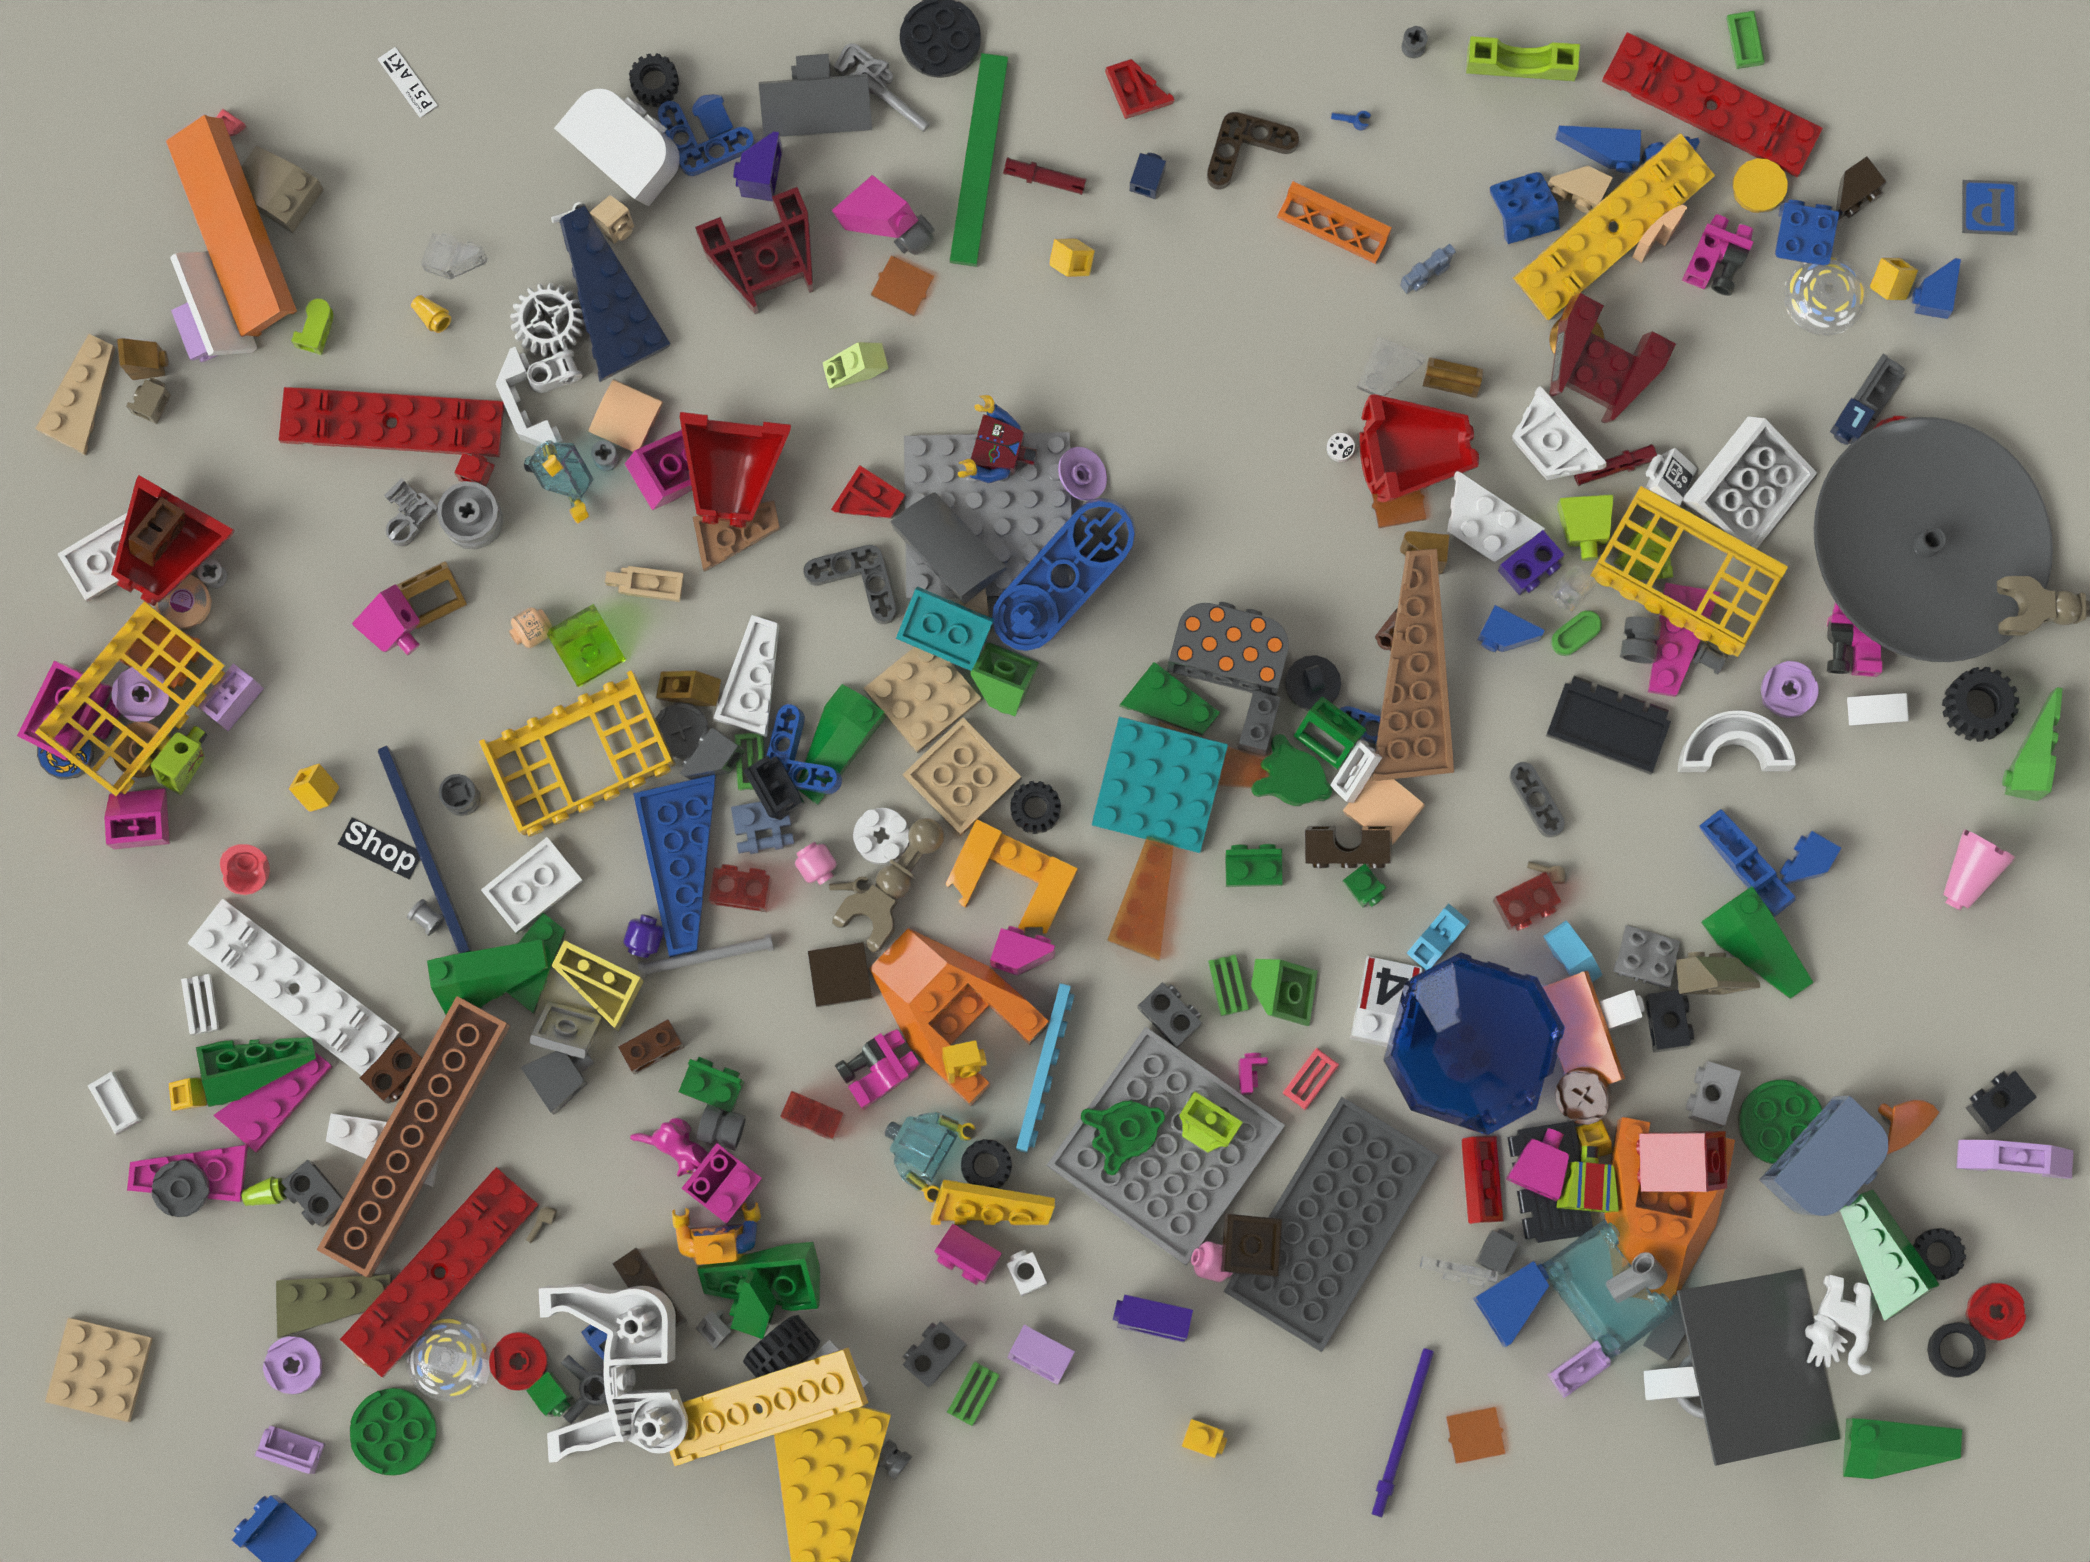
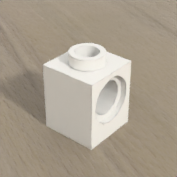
M1026 1250L1010 1256L1011 1262L1007 1263V1266L1021 1296L1047 1285L1033 1252L1027 1254ZM1030 1264L1034 1268V1275L1027 1280L1021 1279L1017 1274L1020 1265Z

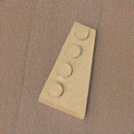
M88 334L35 429L38 432L86 455L89 436L93 432L95 424L94 418L97 407L100 406L102 399V389L104 382L107 381L115 352L113 345Z

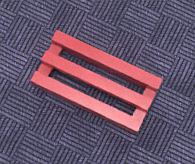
M1316 1048L1282 1094L1290 1098L1295 1104H1298L1303 1110H1306L1339 1064ZM1316 1057L1321 1058L1320 1063L1296 1095L1291 1092ZM1325 1064H1329L1331 1067L1305 1101L1301 1100L1300 1097Z

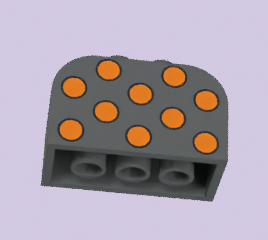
M1219 602V605L1198 603L1188 608L1179 620L1167 672L1253 693L1256 690L1276 696L1288 652V636L1278 622L1262 616L1263 613L1254 609H1246V612L1235 609L1233 604Z

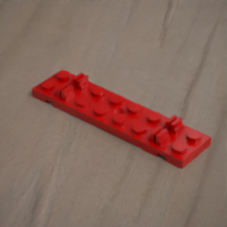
M1628 32L1602 79L1603 83L1620 91L1624 90L1630 93L1632 97L1723 140L1756 158L1768 159L1778 164L1784 172L1797 178L1823 129ZM1713 101L1716 103L1717 108L1710 110L1707 108V103Z
M284 387L278 440L280 443L287 444L307 443L317 446L462 455V453L472 454L474 452L486 457H500L504 403L503 401ZM394 418L397 420V425L392 428L388 427V420Z
M496 1167L339 1340L378 1375L384 1378L405 1352H408L539 1205ZM439 1267H443L446 1271L442 1278L435 1276V1270Z

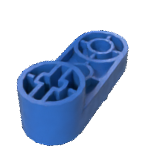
M1105 498L1087 501L1077 509L1009 584L995 603L992 615L995 632L1003 643L1013 649L1024 651L1042 647L1054 637L1126 558L1133 546L1136 529L1133 517L1125 506L1115 500ZM1096 507L1111 508L1103 518L1097 515L1088 522L1084 531L1087 535L1078 544L1075 536L1078 518L1085 523L1089 518L1085 513L1088 509ZM1115 511L1119 513L1122 517L1108 532L1112 540L1107 542L1102 538L1088 554L1082 550L1083 546L1096 532L1091 526L1096 523L1101 528ZM1126 522L1129 536L1125 547L1123 548L1117 543L1114 550L1118 554L1105 559L1093 557L1100 548L1106 551L1114 546L1118 538L1116 531ZM1058 564H1068L1075 571V581L1065 587L1056 584L1052 578V570Z

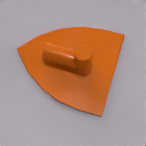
M1924 1100L1907 1101L1894 1106L1893 1109L1885 1103L1880 1105L1878 1112L1891 1121L1887 1154L1909 1145L1931 1125L1940 1113L1934 1105Z

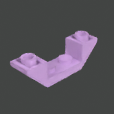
M1958 1140L1956 1169L1977 1171L2000 1170L2042 1174V1177L2072 1179L2073 1150L2052 1145L1999 1140Z

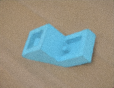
M1448 903L1406 954L1425 970L1429 971L1470 921Z
M1564 921L1543 936L1553 956L1564 965L1569 976L1588 971L1592 982H1594L1603 975L1592 953L1567 921Z

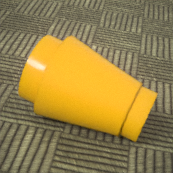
M418 295L412 301L411 308L414 309L429 331L441 333L449 326L451 316L447 309L425 298L423 295Z

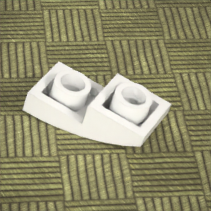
M1907 693L1847 697L1849 725L1909 721Z
M1693 1367L1644 1371L1646 1400L1653 1401L1699 1396Z

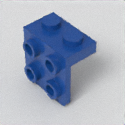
M1540 172L1527 174L1490 186V194L1503 218L1504 238L1507 244L1560 229L1558 204Z
M1788 200V203L1780 205L1778 216L1781 217L1775 249L1776 257L1821 266L1828 265L1831 260L1839 212L1832 211V207L1828 205L1816 204L1815 208L1804 206L1805 202L1799 200Z
M270 1495L268 1498L266 1496L262 1497L253 1508L256 1512L249 1520L245 1518L234 1529L236 1535L232 1541L240 1548L246 1547L262 1562H295L317 1537V1530L278 1495Z

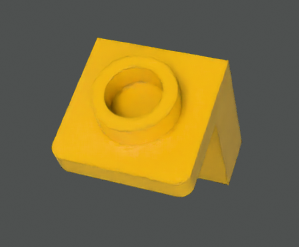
M1191 1419L1182 1447L1215 1458L1216 1453L1222 1455L1227 1438L1223 1437L1224 1430Z

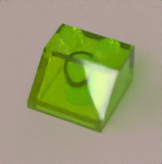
M594 604L550 628L547 633L577 687L582 686L626 660Z

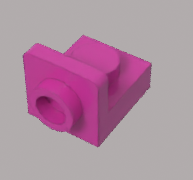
M1246 1053L1244 1058L1239 1059L1240 1094L1252 1095L1253 1088H1258L1257 1071H1252V1066H1267L1268 1057H1261V1053Z

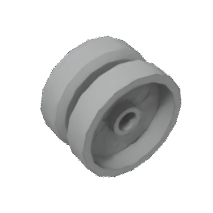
M464 481L452 485L443 493L438 502L437 516L440 526L454 544L464 549H479L488 546L498 537L503 525V514L495 496L487 487L477 482Z

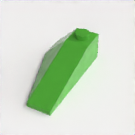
M2057 687L2050 692L2012 761L2009 770H2005L2002 779V786H2006L2005 795L2039 801L2051 792L2056 766V756L2051 755L2058 742L2059 734L2053 731V726H2057L2060 719L2063 688Z

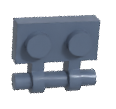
M1448 244L1443 249L1438 248L1425 262H1419L1413 266L1411 272L1402 277L1400 286L1405 293L1408 294L1413 289L1415 292L1421 290L1428 284V278L1435 273L1437 276H1440L1450 268L1449 263L1452 256L1456 253L1454 247Z
M761 802L731 807L736 836L747 834L748 841L737 843L739 854L745 852L756 854L759 853V850L775 847V850L784 849L785 845L794 844L792 833L781 834V828L791 826L790 814L782 820L769 817ZM772 830V837L756 838V832Z

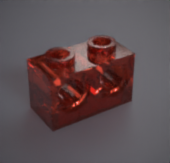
M722 864L721 868H714L709 902L711 905L767 912L772 879L762 869L750 868L749 872L738 871L737 866ZM724 879H732L735 883L734 888L729 892L720 890V883ZM752 883H760L762 885V891L757 896H751L747 893V889Z
M1544 872L1496 896L1493 902L1507 929L1510 930L1515 927L1517 931H1520L1532 924L1530 919L1539 915L1544 919L1556 913V907L1561 903V900L1547 873ZM1534 892H1545L1548 902L1546 904L1537 903L1534 899ZM1512 903L1519 904L1523 909L1522 916L1515 917L1511 915L1508 909L1509 905Z
M791 1091L780 1117L786 1122L835 1142L846 1115L839 1110Z

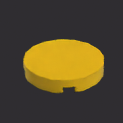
M1756 158L1747 161L1739 167L1733 178V195L1742 208L1752 213L1773 211L1781 204L1787 193L1788 181L1785 172L1778 164L1768 159Z

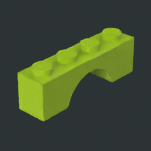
M1470 36L1467 47L1466 74L1575 81L1579 68L1580 44L1552 42L1543 47L1519 48L1506 45L1498 38Z

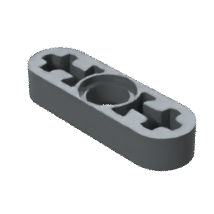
M1527 762L1517 763L1509 775L1511 784L1539 832L1545 837H1556L1564 828L1563 816L1534 767ZM1518 769H1521L1522 772L1528 771L1530 774L1527 777L1528 783L1531 786L1535 782L1537 786L1530 788L1524 793L1522 789H1526L1527 785L1523 779H1516L1519 773ZM1534 792L1541 793L1545 799L1544 805L1541 807L1532 806L1529 802V796ZM1548 806L1551 808L1547 812L1550 820L1556 819L1558 821L1555 831L1552 828L1546 829L1544 827L1547 822L1544 814L1540 818L1537 816V813L1543 812Z

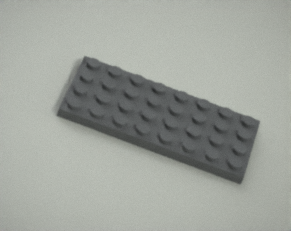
M1341 1096L1268 1217L1282 1219L1278 1277L1234 1273L1223 1292L1319 1352H1322L1439 1158V1155Z

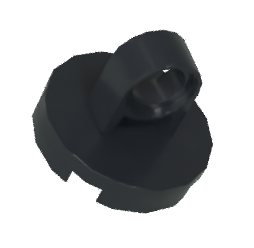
M1317 655L1305 656L1295 661L1289 668L1285 680L1286 693L1293 704L1306 711H1309L1322 696L1333 704L1341 688L1340 673L1336 666L1327 658Z

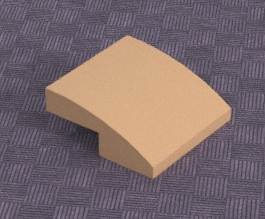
M1680 205L1660 217L1643 235L1632 258L1642 263L1655 241L1666 246L1680 224L1687 207Z
M613 379L599 405L588 432L634 452L644 446L650 428L655 425L663 401Z
M1371 776L1355 802H1349L1343 809V812L1362 827L1392 826L1393 845L1425 805L1394 779L1372 781Z

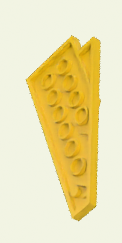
M861 1406L774 1434L791 1562L851 1561L890 1421V1413Z

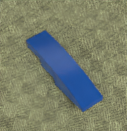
M1722 809L1699 825L1704 835L1747 888L1752 886L1773 917L1796 901L1795 895L1777 877V872L1758 853V848Z

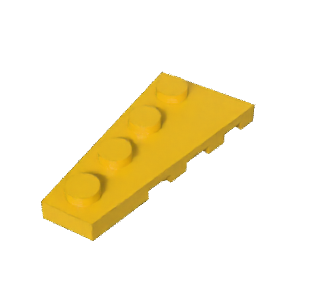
M943 1180L931 1214L930 1225H941V1221H955V1225H967V1221H984V1225H995V1223L1000 1221H1009L1011 1225H1048L1055 1208V1198Z

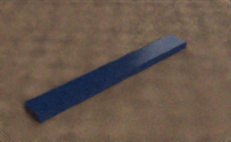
M388 746L379 748L377 752L458 953L471 952V946L392 750Z

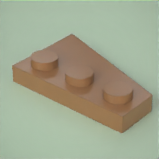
M774 500L759 503L753 520L747 522L746 528L732 527L730 522L720 520L717 525L702 523L701 516L693 517L704 572L780 530Z

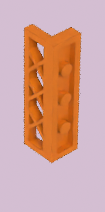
M1292 181L1287 197L1277 215V218L1376 264L1392 227L1294 181ZM1291 201L1301 205L1305 215L1295 218L1286 214ZM1322 215L1327 218L1329 227L1318 229L1313 226L1311 218ZM1342 227L1350 228L1354 238L1346 241L1339 239L1336 229ZM1371 238L1379 242L1374 255L1363 250L1360 241Z

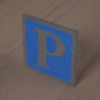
M1962 180V233L2018 235V182Z

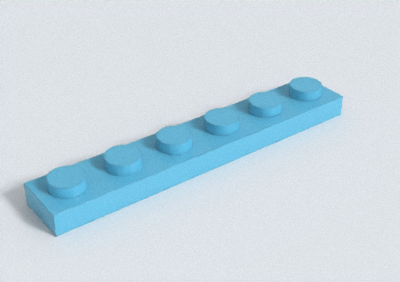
M1059 984L1016 1146L1017 1151L1028 1153L1029 1147L1034 1148L1039 1132L1034 1130L1036 1119L1042 1121L1046 1104L1041 1103L1044 1092L1049 1093L1053 1080V1076L1048 1075L1051 1064L1056 1066L1060 1049L1055 1048L1058 1037L1064 1038L1068 1023L1063 1021L1065 1010L1071 1011L1075 995L1070 993L1071 986Z

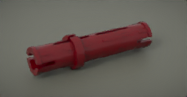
M1009 157L1006 159L1003 171L1004 175L1007 174L1025 179L1026 183L1032 184L1033 181L1079 195L1083 194L1087 179L1037 166L1036 162L1029 164Z
M1653 444L1630 452L1627 449L1622 451L1621 455L1605 459L1606 467L1604 469L1576 474L1574 479L1576 484L1581 486L1582 484L1625 470L1631 472L1635 470V467L1650 463L1657 456Z

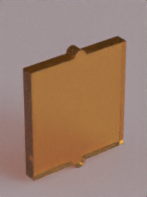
M891 255L883 272L878 274L879 279L871 296L914 316L921 301L927 298L926 292L934 276Z
M1421 490L1391 502H1380L1377 500L1378 494H1372L1373 504L1371 508L1375 509L1378 529L1426 520L1423 504L1425 496L1421 494Z
M1496 1407L1446 1416L1450 1435L1448 1442L1452 1444L1455 1464L1505 1454L1501 1435L1503 1428L1499 1426Z

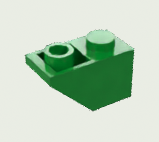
M751 1267L747 1277L741 1276L736 1289L740 1297L739 1300H734L729 1313L730 1316L734 1317L731 1328L763 1339L771 1324L777 1301L758 1270Z
M546 1372L526 1390L544 1416L560 1417L572 1406L569 1402L574 1397L552 1372Z

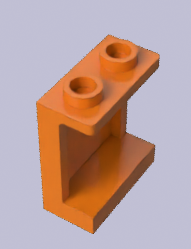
M154 617L142 633L159 646L171 630ZM176 634L163 650L180 663L192 649V646ZM188 635V636H189L190 638H192L195 642H197L198 644H200V642H201L200 639L194 638V637ZM137 638L125 654L138 665H143L155 650L140 638ZM197 651L184 667L186 668L190 661L195 663L201 653ZM160 654L149 666L162 673L165 680L176 668ZM120 658L119 662L123 663L128 667H132L122 658ZM180 671L168 685L169 688L174 691L176 685L182 687L187 676Z

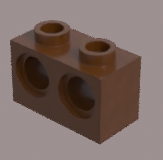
M161 497L128 538L130 553L154 567L185 527V511Z
M668 1019L618 1046L631 1072L635 1075L685 1048Z
M399 1037L366 1070L360 1079L385 1103L396 1102L401 1098L405 1091L404 1087L410 1082L422 1057L404 1039ZM411 1055V1066L407 1069H401L399 1066L401 1057ZM390 1075L392 1078L391 1087L387 1090H381L379 1086L380 1079L383 1076Z

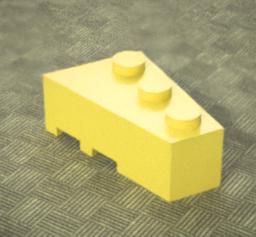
M564 940L552 967L619 1032L644 981L641 977Z

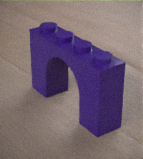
M1124 1294L1123 1301L1117 1300L1113 1321H1118L1117 1328L1184 1343L1188 1336L1193 1310Z

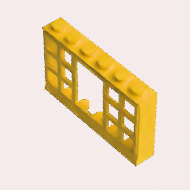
M1640 486L1590 576L1595 578L1600 585L1610 586L1619 591L1624 598L1641 603L1649 612L1668 618L1673 625L1688 629L1698 639L1709 641L1717 645L1722 652L1738 657L1788 566ZM1636 505L1655 514L1647 529L1629 520ZM1660 517L1678 527L1670 542L1652 533ZM1624 526L1643 535L1635 550L1617 541ZM1683 530L1727 554L1696 612L1652 588ZM1648 538L1667 548L1659 563L1640 554ZM1612 547L1631 556L1624 571L1605 562ZM1732 557L1751 567L1743 582L1725 573ZM1636 559L1655 569L1647 584L1628 575ZM1756 570L1773 579L1766 594L1748 585ZM1721 578L1739 588L1732 603L1713 594ZM1744 591L1762 600L1754 616L1737 607ZM1709 599L1728 609L1720 624L1701 615ZM1732 613L1750 621L1742 637L1724 628Z
M144 601L35 733L112 794L117 796L122 792L125 795L135 783L131 779L138 770L143 773L152 763L153 759L149 756L156 748L161 751L171 739L168 734L174 726L180 729L189 718L186 714L188 709L192 705L197 708L207 696L203 691L208 685L212 683L215 686L224 676L225 672L222 671V668L225 665ZM154 617L171 630L159 646L142 633ZM176 634L192 646V649L180 663L163 650ZM137 638H140L155 650L142 666L125 654ZM197 651L213 663V666L201 680L184 667ZM159 654L176 667L163 684L146 671ZM120 658L180 704L148 744L89 698L90 694ZM180 671L197 684L184 700L167 688ZM84 702L101 714L89 730H86L71 718ZM105 719H108L123 731L110 747L93 735ZM67 722L84 735L72 751H69L54 739ZM127 735L144 748L131 764L114 752ZM88 739L105 751L93 768L76 756ZM110 756L126 768L114 785L97 773Z
M632 670L627 672L629 678L616 684L613 681L604 684V690L591 696L588 693L582 694L578 697V702L567 707L563 705L556 706L552 709V714L541 719L533 717L527 720L528 725L515 731L507 729L501 733L502 737L494 741L487 742L485 739L479 741L519 833L522 835L528 834L529 837L537 835L544 831V826L552 822L554 825L563 823L569 819V814L578 810L579 813L589 811L595 807V802L602 799L605 801L612 800L620 795L619 791L628 787L630 789L638 788L646 783L645 779L654 775L656 777L664 776L671 772V767L676 765L639 680ZM637 695L644 713L627 720L619 702ZM614 705L622 723L603 731L595 713ZM590 716L619 782L573 802L545 737ZM647 718L654 737L638 744L630 726ZM625 729L633 747L614 755L606 737ZM540 740L547 758L528 766L521 748ZM658 742L665 760L648 768L641 749ZM516 751L523 769L504 777L497 759ZM636 753L643 771L624 779L617 760ZM550 763L557 782L539 790L531 772ZM526 775L533 793L515 801L507 783ZM560 787L568 805L549 813L542 795ZM537 799L544 817L525 825L518 806Z

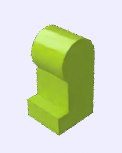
M317 298L308 303L306 307L307 319L302 333L294 331L291 342L295 348L322 355L332 326L334 313L325 300Z

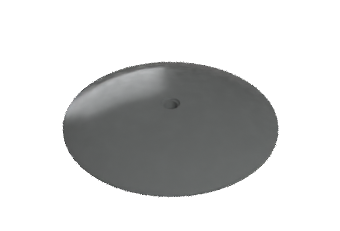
M1914 417L1892 421L1874 428L1853 442L1838 457L1830 468L1817 499L1813 528L1814 545L1818 565L1831 596L1845 616L1862 633L1884 648L1902 656L1928 662H1956L1976 658L1991 652L2014 637L1999 634L1998 623L2008 617L2018 616L2019 611L2018 604L2012 597L2001 595L1997 592V581L2007 576H2030L2036 579L2044 589L2047 588L2052 568L2053 543L2049 517L2038 488L2021 463L2005 447L1983 432L1966 424L1936 417ZM1926 537L1932 541V547L1927 545Z

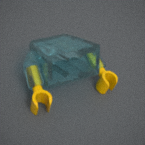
M547 440L537 446L533 456H527L524 461L526 472L534 473L541 487L545 490L568 497L572 506L569 512L577 524L587 519L589 514L586 511L583 495L594 478L574 443H554L552 440Z
M941 1112L923 1113L917 1118L908 1116L902 1126L892 1121L885 1130V1136L893 1140L889 1151L895 1155L893 1163L901 1179L915 1190L923 1191L925 1199L929 1202L934 1201L927 1196L928 1190L933 1188L939 1192L940 1189L936 1185H928L926 1182L932 1183L958 1136L963 1141L972 1139L963 1134V1128L968 1127L975 1130V1126L972 1123L961 1125L959 1120Z

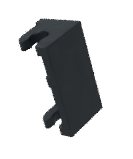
M766 756L743 770L769 817L782 820L805 804L779 757L775 756L770 759L769 756Z

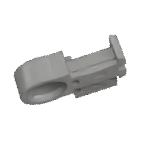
M402 478L384 495L391 504L395 502L400 507L398 509L400 513L391 519L386 526V535L396 546L410 544L420 532L418 527L434 511L437 513V506L425 494H417ZM403 488V490L394 499H392ZM400 523L391 533L393 526ZM410 525L411 530L407 538L400 541L394 539L404 527Z

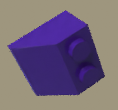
M773 131L744 151L741 154L740 162H735L733 178H736V187H739L741 197L773 202L772 196H775L783 152L779 132Z

